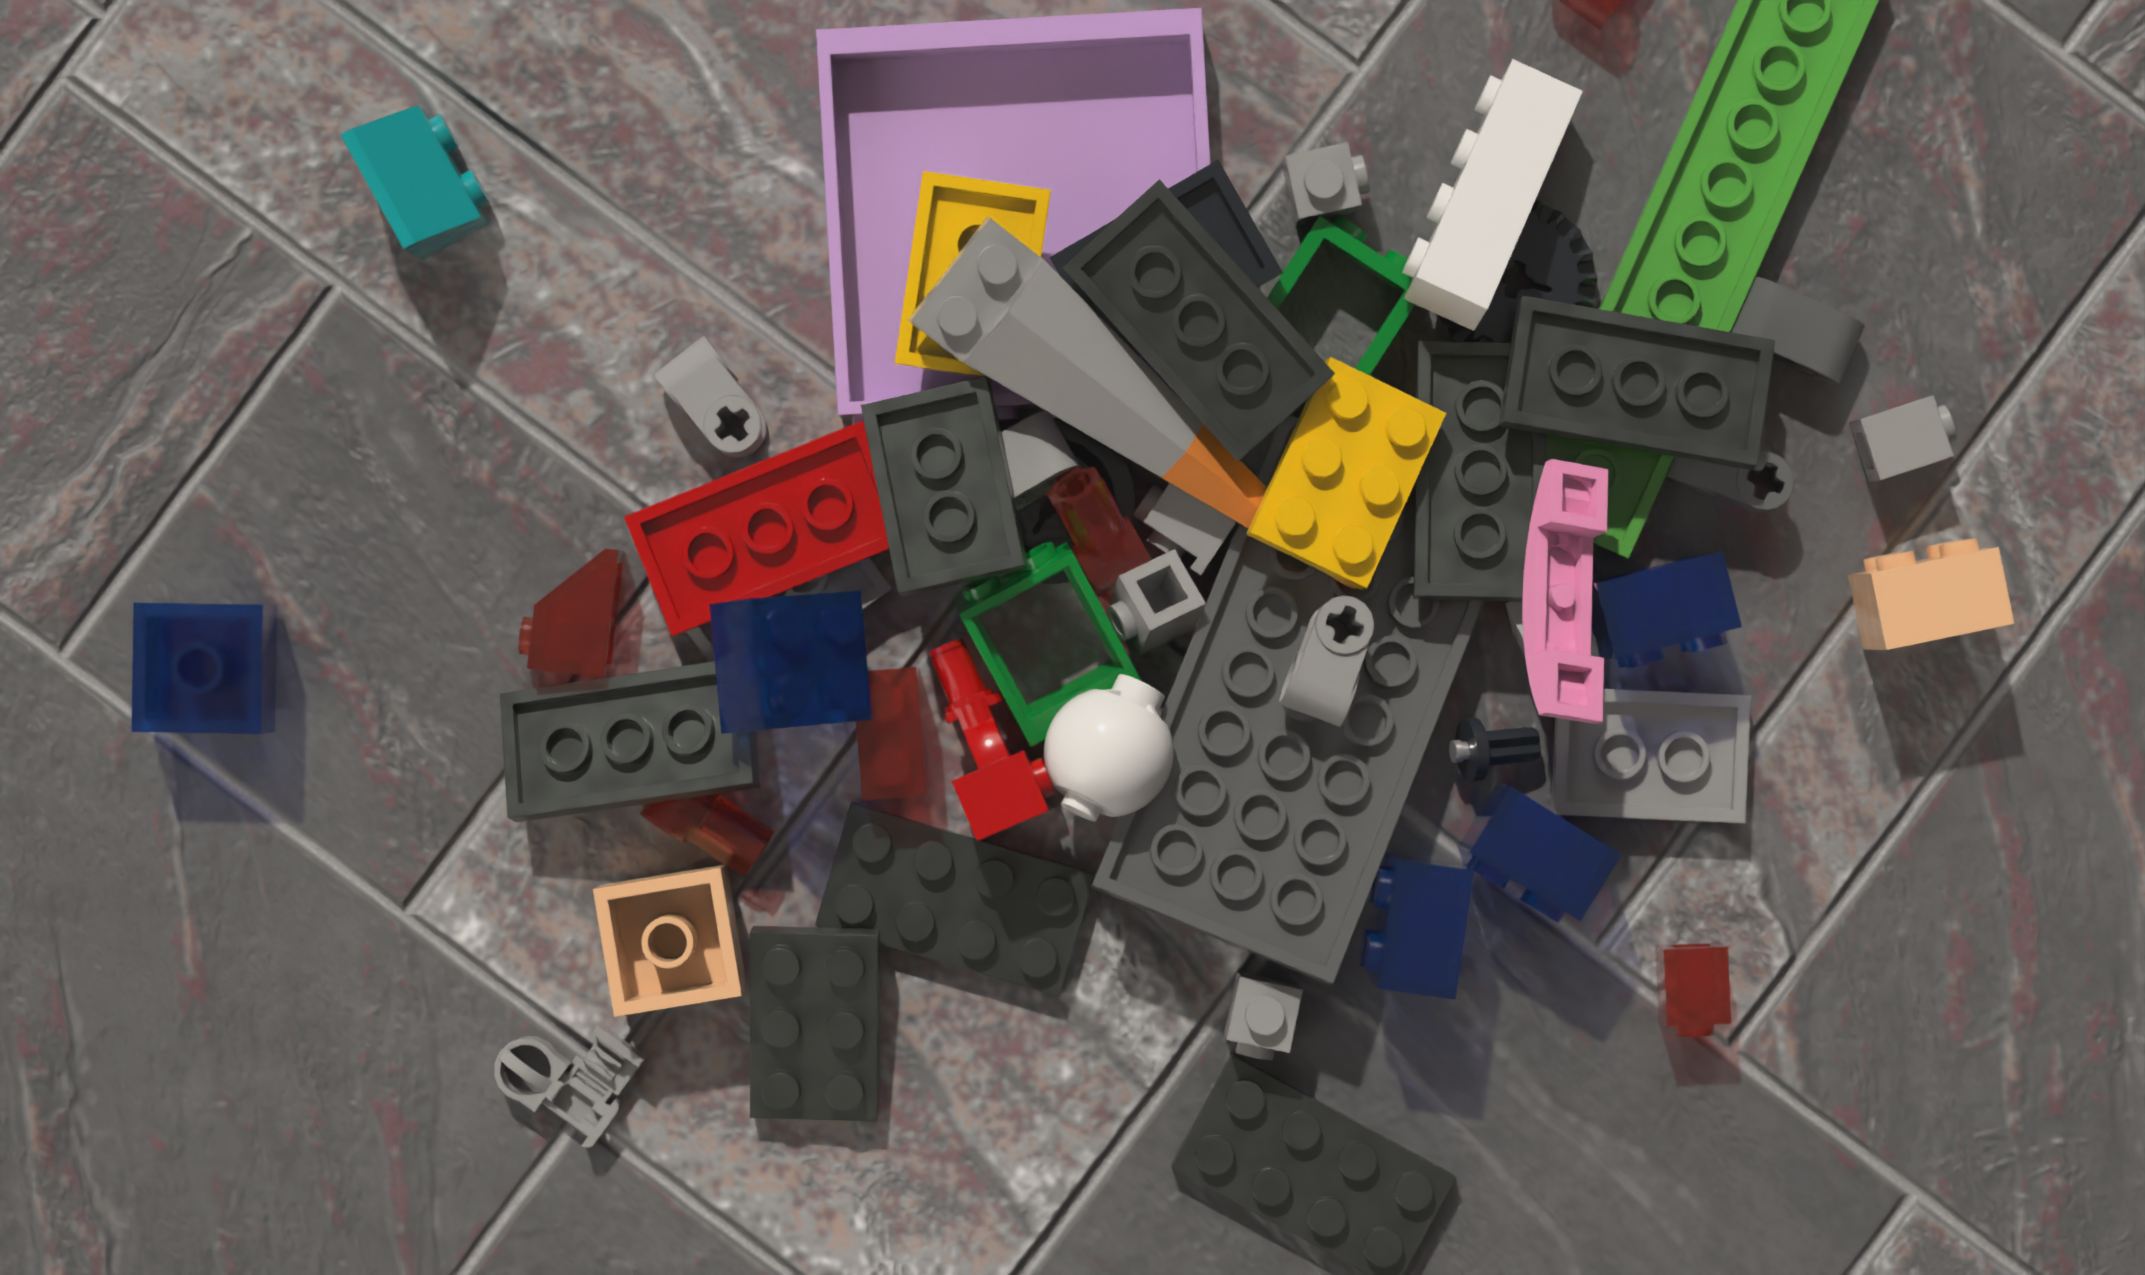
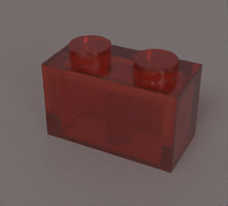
M919 666L852 672L862 801L926 796L929 793Z

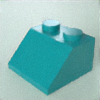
M416 105L354 127L340 135L404 250L424 260L489 224L481 208L491 202L473 170L471 169L462 174L450 152L459 148V144L441 114L431 118L427 111L421 106Z

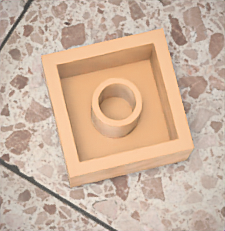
M1977 538L1926 546L1928 559L1919 561L1915 560L1914 551L1897 552L1863 559L1865 572L1848 575L1863 650H1889L2015 624L1999 547L1979 549Z
M727 864L604 884L593 889L614 1017L738 997L748 990Z

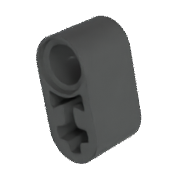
M1755 277L1730 332L1775 340L1773 360L1818 380L1839 385L1865 325L1843 312L1764 278Z

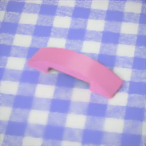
M1556 459L1545 462L1529 525L1522 595L1523 641L1526 667L1533 699L1539 715L1598 724L1603 722L1604 658L1591 656L1593 538L1607 532L1608 469Z

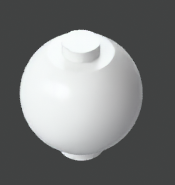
M1119 674L1112 689H1092L1081 693L1068 701L1058 711L1046 734L1044 760L1047 773L1054 788L1065 796L1061 803L1064 808L1082 818L1096 822L1099 814L1117 817L1135 812L1146 806L1159 794L1168 780L1173 764L1171 732L1168 725L1158 715V711L1165 699L1162 693L1138 679Z

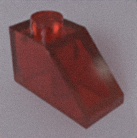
M605 548L534 604L533 617L523 616L518 650L519 654L528 655L527 669L603 678L610 677L625 551Z

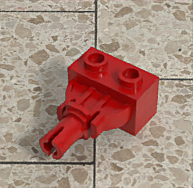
M964 639L954 640L929 651L928 653L950 706L944 708L947 713L944 715L947 724H952L956 721L960 722L978 770L951 781L976 841L1051 811L1047 798L1058 793L1049 778L1044 759L1039 758L1031 762L1028 753L1024 750L1014 755L1010 754L990 708L1003 702L999 692L994 694L992 688L986 690Z

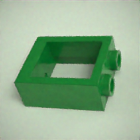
M1335 215L1331 222L1319 216L1267 296V299L1277 310L1280 308L1321 242L1329 245L1402 292L1397 303L1355 366V369L1370 376L1415 306L1414 303L1404 299L1413 279L1402 273L1407 258L1391 249L1383 257L1363 244L1368 235L1362 229L1339 215Z
M1046 542L1026 552L1028 569L1010 572L1000 578L993 576L972 581L962 589L965 597L954 602L964 625L1031 747L1045 740L1053 718L1072 698L1092 689H1112L1119 674L1141 681L1067 542L1056 548L1053 542ZM1064 570L1111 660L1027 704L979 615Z

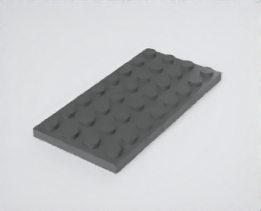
M1289 415L1277 426L1257 475V478L1266 487H1268L1297 424L1298 418ZM1415 484L1367 589L1363 590L1350 588L1319 569L1246 535L1248 528L1240 523L1237 524L1160 715V718L1168 725L1173 740V764L1170 775L1162 790L1150 803L1135 812L1119 816L1091 885L1092 888L1326 984L1332 985L1334 983L1484 601L1413 599ZM1349 596L1365 603L1372 613L1374 629L1359 671L1360 677L1352 703L1342 725L1339 727L1279 705V697L1291 663L1300 649L1309 620L1315 610L1332 598ZM1344 612L1332 620H1326V625L1331 626L1335 630L1333 640L1337 643H1340L1341 640L1350 635L1355 636V630L1347 626L1349 615Z

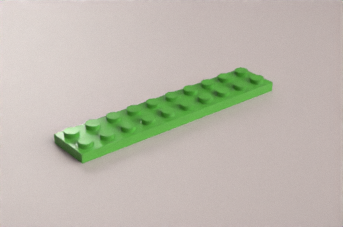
M1736 0L1598 309L1727 332L1731 331L1879 0ZM1546 434V462L1556 459L1608 469L1607 532L1594 537L1593 545L1624 559H1629L1674 456Z

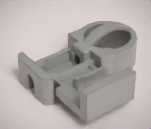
M601 1023L595 1027L589 1037L595 1044L585 1058L582 1059L576 1055L572 1062L559 1054L548 1041L537 1036H523L512 1040L499 1052L494 1063V1077L498 1087L506 1096L520 1101L533 1112L537 1111L542 1104L587 1136V1139L581 1145L584 1148L592 1147L598 1141L622 1107V1101L619 1097L613 1103L607 1099L612 1093L617 1096L620 1094L647 1057ZM520 1045H532L540 1049L548 1057L551 1066L550 1078L544 1077L526 1065L511 1050ZM573 1063L575 1066L569 1073L567 1069ZM505 1065L540 1090L532 1092L515 1087L508 1079Z

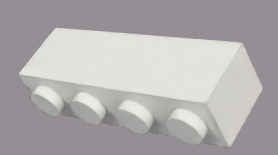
M1512 59L1501 80L1490 75L1474 109L1485 115L1477 133L1466 129L1450 163L1461 169L1453 187L1444 183L1441 184L1426 217L1437 223L1429 242L1418 237L1403 268L1402 273L1413 278L1405 294V300L1473 331L1476 329L1491 303L1581 97L1582 90Z

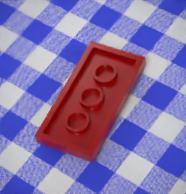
M863 420L624 516L671 636L679 635L889 550Z

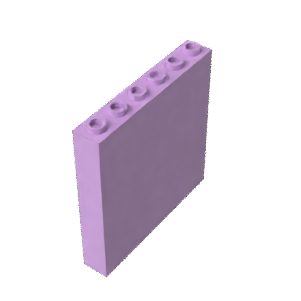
M1202 8L816 30L838 416L840 418H852L853 424L862 420L864 421L861 409L863 404L980 378L895 365L923 171L1050 189L1051 197L1042 258L1058 273L1050 259L1052 255L1116 219L1159 179L1167 188H1170L1210 164ZM1141 355L1140 358H1141V359L1159 376V378L1174 392V390L1165 382V380L1155 371V369H1154V368L1146 361V359ZM989 379L998 421L1019 420L1018 408L1039 407L994 380Z

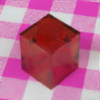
M1719 942L1655 945L1659 1022L1667 1027L1676 1026V1036L1678 1037L1715 1035L1714 1025L1731 1024L1728 946Z

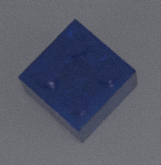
M1723 551L1700 554L1592 582L1591 626L1596 638L1599 656L1604 659H1617L1619 668L1627 667L1628 669L1664 660L1665 656L1662 647L1679 643L1681 652L1690 651L1691 653L1727 644L1725 631L1741 628L1742 624Z
M861 591L750 598L709 604L721 734L872 720Z
M133 603L131 732L265 734L275 732L277 605Z
M1497 782L1458 847L1471 854L1465 864L1466 867L1502 889L1506 887L1510 879L1526 888L1519 899L1557 923H1560L1565 913L1579 921L1582 920L1621 857L1620 853L1515 788Z
M1386 853L1384 866H1379L1368 897V902L1378 908L1375 930L1364 929L1359 966L1364 967V971L1369 972L1368 979L1378 989L1456 1000L1474 875L1473 869L1462 863Z

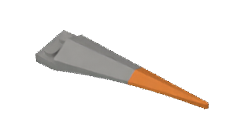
M987 217L908 321L959 361L1249 529L1267 487L1241 460L1237 461L1193 411L1043 258H1040L994 220ZM1331 576L1332 578L1336 579L1337 581L1343 583L1344 585L1350 588H1356L1336 577Z

